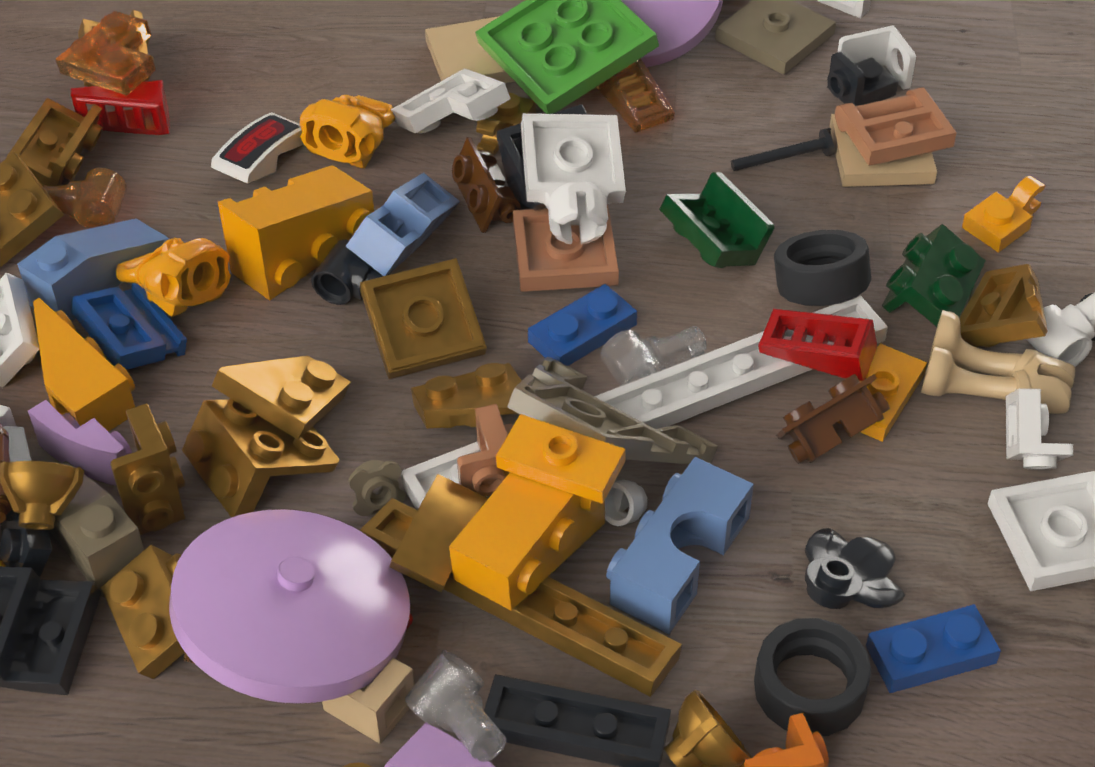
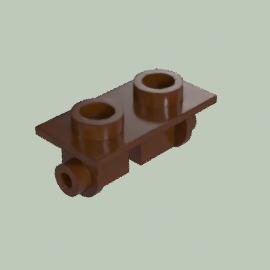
M467 137L460 155H457L453 161L452 176L481 233H486L491 220L512 223L513 210H520L521 205L510 187L504 186L506 179L497 164L495 156L485 150H478L472 138Z
M854 374L828 390L833 398L816 409L808 401L783 417L787 426L776 436L780 439L787 434L791 435L794 442L787 447L798 464L804 460L812 463L817 457L842 443V440L832 426L840 421L851 438L874 423L884 419L883 413L890 410L887 400L879 391L872 395L867 388L877 379L874 374L861 382Z

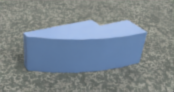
M422 173L395 189L382 207L367 215L345 247L381 275L387 276L442 224L460 201L425 173Z

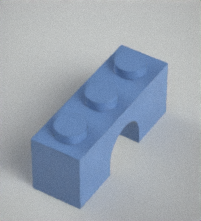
M694 457L682 475L675 473L670 478L663 493V501L655 512L648 510L643 515L637 526L635 539L628 549L620 548L613 556L606 573L607 579L611 580L610 605L670 634L697 595L700 561L681 552L679 549L688 545H700L724 555L749 519L754 484Z

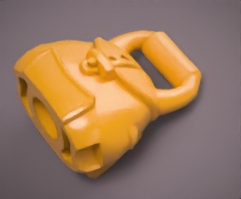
M347 94L341 95L340 97H335L332 101L321 99L316 103L308 105L301 113V140L311 153L365 169L375 149L384 139V128L395 121V115L390 110L393 107L391 104L361 95L354 97Z
M171 238L152 253L119 263L116 267V278L120 282L140 285L145 289L149 301H153L168 315L173 317L186 311L188 306L199 305L207 301L211 302L222 296L231 277L228 270L230 256L221 246L206 238H197L186 243L181 238Z

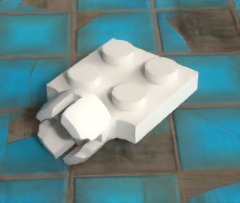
M523 113L521 134L527 202L545 204L548 208L550 231L559 241L572 244L571 225H579L581 245L597 240L604 234L607 228V204L623 203L626 193L617 115Z

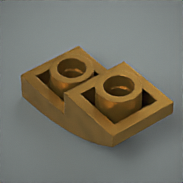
M437 474L397 548L389 567L442 592L452 572L449 546L488 498Z

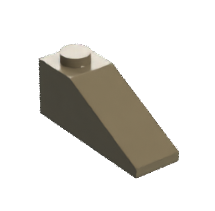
M67 461L61 463V464H64V465L72 466V465H71L70 463H68ZM86 475L83 477V484L76 496L70 501L61 515L55 516L54 528L49 530L87 581L95 583L102 593L101 597L104 596L101 587L144 550L137 526L111 494Z

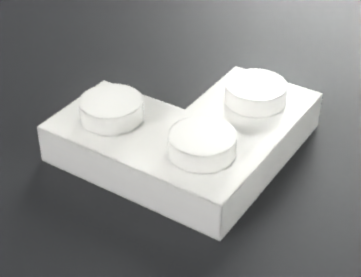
M464 68L390 110L395 115V121L398 126L413 133H426L437 128L441 124L440 119L453 112L471 120L486 119L498 111L497 106L511 98L504 82Z

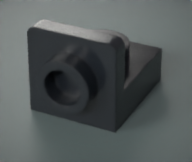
M841 51L831 56L827 88L844 104L853 103L855 106L882 101L896 95L898 80L874 58L871 57L854 64Z

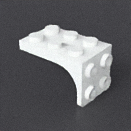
M1095 471L991 490L988 506L1030 591L1095 579Z

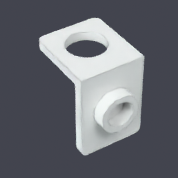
M894 25L840 38L838 52L841 51L854 64L872 57L881 66H886L891 75L898 80V84L903 90L911 87L916 54ZM898 50L903 58V71L900 69L897 60Z

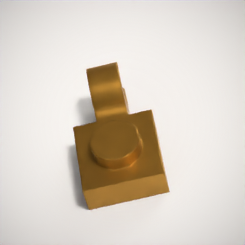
M508 92L511 99L497 106L498 111L494 115L483 120H477L476 132L483 134L477 149L485 150L495 155L499 150L496 137L497 131L520 124L523 113L536 114V103L532 99Z

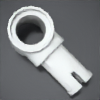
M1095 292L1076 306L1069 304L1062 310L1057 305L1044 307L1048 329L1046 336L1026 340L1038 352L1065 361L1076 367L1089 354L1093 342L1091 339L1095 337Z

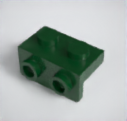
M721 172L711 173L701 194H666L659 209L673 224V229L694 245L700 252L701 258L707 264L716 268L756 265L775 228L774 224Z
M941 224L927 236L923 233L916 235L903 250L902 255L906 258L905 262L891 275L886 283V287L890 291L882 307L887 312L891 313L907 302L936 327L938 326L942 310L953 312L960 317L986 260L944 224Z

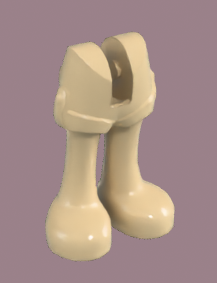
M942 310L929 355L921 393L931 396L966 394L1006 400V396L1017 389H1041V404L1047 405L1049 414H1063L1069 410L1072 396L1071 388L1074 384L1076 372L1072 364L1049 357L1032 349H1026L1023 354L999 353L974 347L962 339L958 315Z

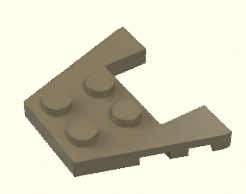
M546 357L542 365L539 364L535 368L533 375L528 374L514 388L507 408L518 414L625 448L626 460L690 464L694 457H697L711 464L718 445L680 425L654 429L586 393L582 389L587 376L551 357Z

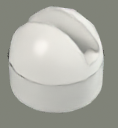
M629 480L614 482L605 499V519L615 526H623L637 521L647 509V495L644 489ZM629 507L628 513L624 512Z

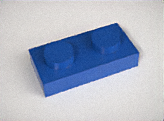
M605 283L529 327L528 343L545 358L551 357L569 366L636 326L637 310Z
M975 604L868 633L866 648L889 693L997 664L1001 652Z

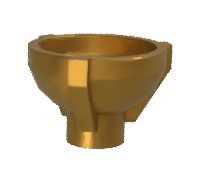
M44 461L0 463V483L13 511L20 513L19 526L22 528L33 530L53 529L55 516L63 513L83 484L84 470L79 467L75 468Z
M696 689L685 698L679 710L678 723L672 734L674 740L664 747L665 752L677 767H744L745 760L752 758V756L716 709Z

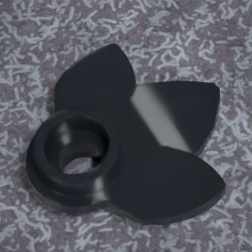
M831 528L820 529L809 538L805 547V554L810 563L805 572V581L809 597L817 604L830 609H841L854 600L872 608H887L904 599L905 593L902 589L886 577L896 560L893 549L887 543L872 537H857L847 542Z

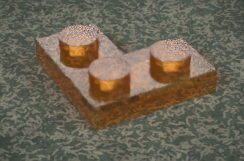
M113 11L111 14L103 17L99 24L83 37L75 40L71 47L55 59L60 74L124 95H128L156 71L152 55L135 50L152 35L147 20Z

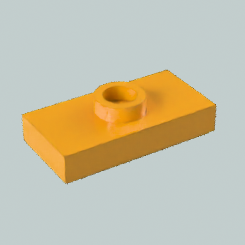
M881 343L879 344L866 377L868 378L874 374L877 379L867 388L872 395L879 391L887 400L890 410L883 413L884 419L882 421L874 423L861 431V433L879 441H884L924 377L927 362Z
M522 414L519 415L496 454V463L499 469L601 504L604 503L626 461L625 448Z

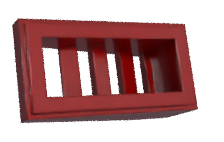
M163 80L71 88V98L76 113L85 117L89 112L87 104H96L102 108L97 124L103 127V131L146 135L170 134V114ZM106 105L114 106L115 111L107 112ZM124 107H132L133 109L125 110Z
M773 309L758 347L759 352L844 379L855 374L859 381H863L867 377L875 355L877 341L872 319ZM787 329L794 331L791 340L783 339ZM807 335L813 336L811 342H805ZM828 341H829V342H833L834 344H833V345H829V344H827V343H828Z

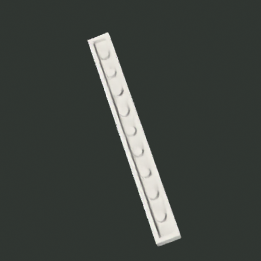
M861 295L813 312L872 319L877 344L886 339L888 326ZM787 329L783 339L791 340L794 331ZM763 331L594 397L646 425L658 429L671 426L812 369L760 353L758 345L764 333ZM807 335L805 342H811L813 336ZM828 341L827 344L833 345L834 343ZM477 442L402 470V486L416 510L420 507L437 474L459 484L457 459L463 455L480 452Z

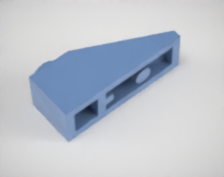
M138 219L55 236L17 264L21 278L24 281L30 306L34 308L33 301L41 298L55 312L62 310L72 322L76 319L71 313L73 296L119 286L123 283L116 278V267L119 263L152 253L170 238Z

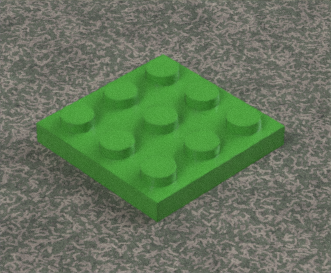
M525 0L475 32L479 45L546 114L558 112L659 47L657 34L621 0Z

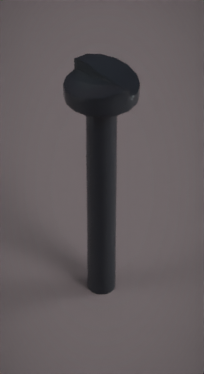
M831 128L821 129L818 139L731 160V167L733 171L821 149L825 156L834 155L836 150L830 136Z

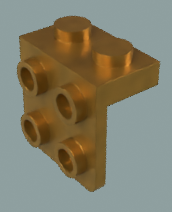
M231 398L203 400L182 448V452L231 518L254 512L270 476L333 472L339 462L338 456L329 447L326 439L314 427L298 440Z

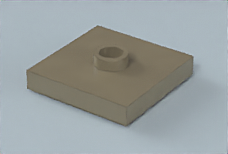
M751 0L716 27L715 40L785 75L835 34L836 22L792 0Z

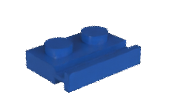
M132 283L131 289L122 291L117 286L73 296L71 313L90 337L96 341L102 352L114 366L121 364L127 370L165 360V354L175 352L177 356L185 355L187 338L158 305L147 299L146 291L140 285Z

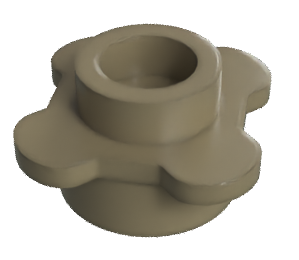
M371 460L358 466L350 475L348 484L356 496L352 506L358 515L369 516L374 510H380L391 498L402 503L404 502L406 494L399 486L398 478L402 470L398 463L394 461ZM381 487V489L375 492L373 491L374 489Z

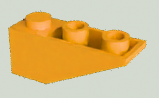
M41 298L34 300L33 306L44 384L51 405L61 415L65 413L71 414L80 426L95 418L108 432L128 420L126 410L135 407L131 393L135 390V384L128 371L121 364L113 366L105 358L101 348L93 338L88 336L84 339L77 333L73 323L62 310L55 312Z

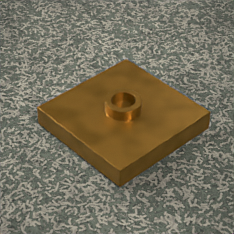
M457 258L360 282V292L388 380L486 353L487 346Z

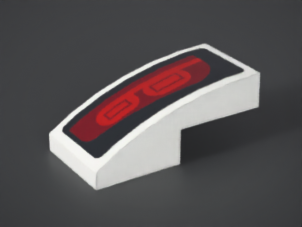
M268 113L236 133L212 158L211 168L247 184L276 172L279 154L304 145L300 137L302 134L301 126L275 113Z

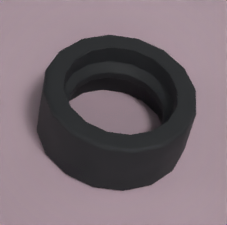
M843 230L805 232L784 241L774 253L779 293L782 297L793 303L805 306L839 304L859 296L868 289L871 282L869 247L864 238L852 232Z
M800 618L779 625L763 640L757 657L754 676L756 700L765 715L786 731L788 730L789 717L799 713H803L812 733L817 731L821 736H830L848 728L862 712L872 673L868 653L854 634L837 623L820 618ZM814 655L827 659L840 668L847 678V686L842 694L830 699H808L794 694L782 685L777 677L778 666L782 661L794 656Z

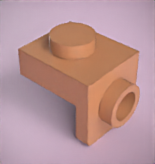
M497 404L475 408L477 443L480 452L463 455L457 459L459 484L483 496H491L510 473L497 468L496 454L511 431L513 424H503Z

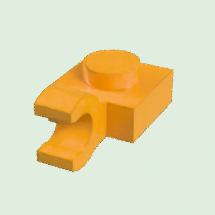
M1030 175L1019 182L1009 198H1005L998 192L993 193L964 214L962 228L999 253L1030 230L1032 214L1041 206V202L1034 197L1045 189V185Z

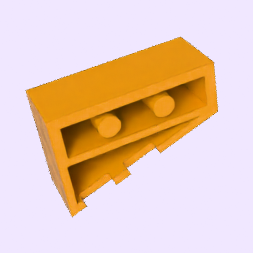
M334 165L288 179L287 186L273 191L267 187L255 189L253 197L239 202H235L231 198L218 201L226 249L230 256L231 273L269 301L287 288L294 286L300 279L316 269L339 240H350L365 217L374 212L372 190Z
M510 472L449 546L453 580L512 611L605 524V501L601 504Z

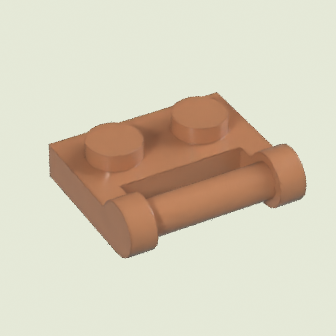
M922 87L908 90L905 96L859 106L847 103L838 105L835 109V120L839 130L847 132L868 166L954 147L957 132L926 89Z

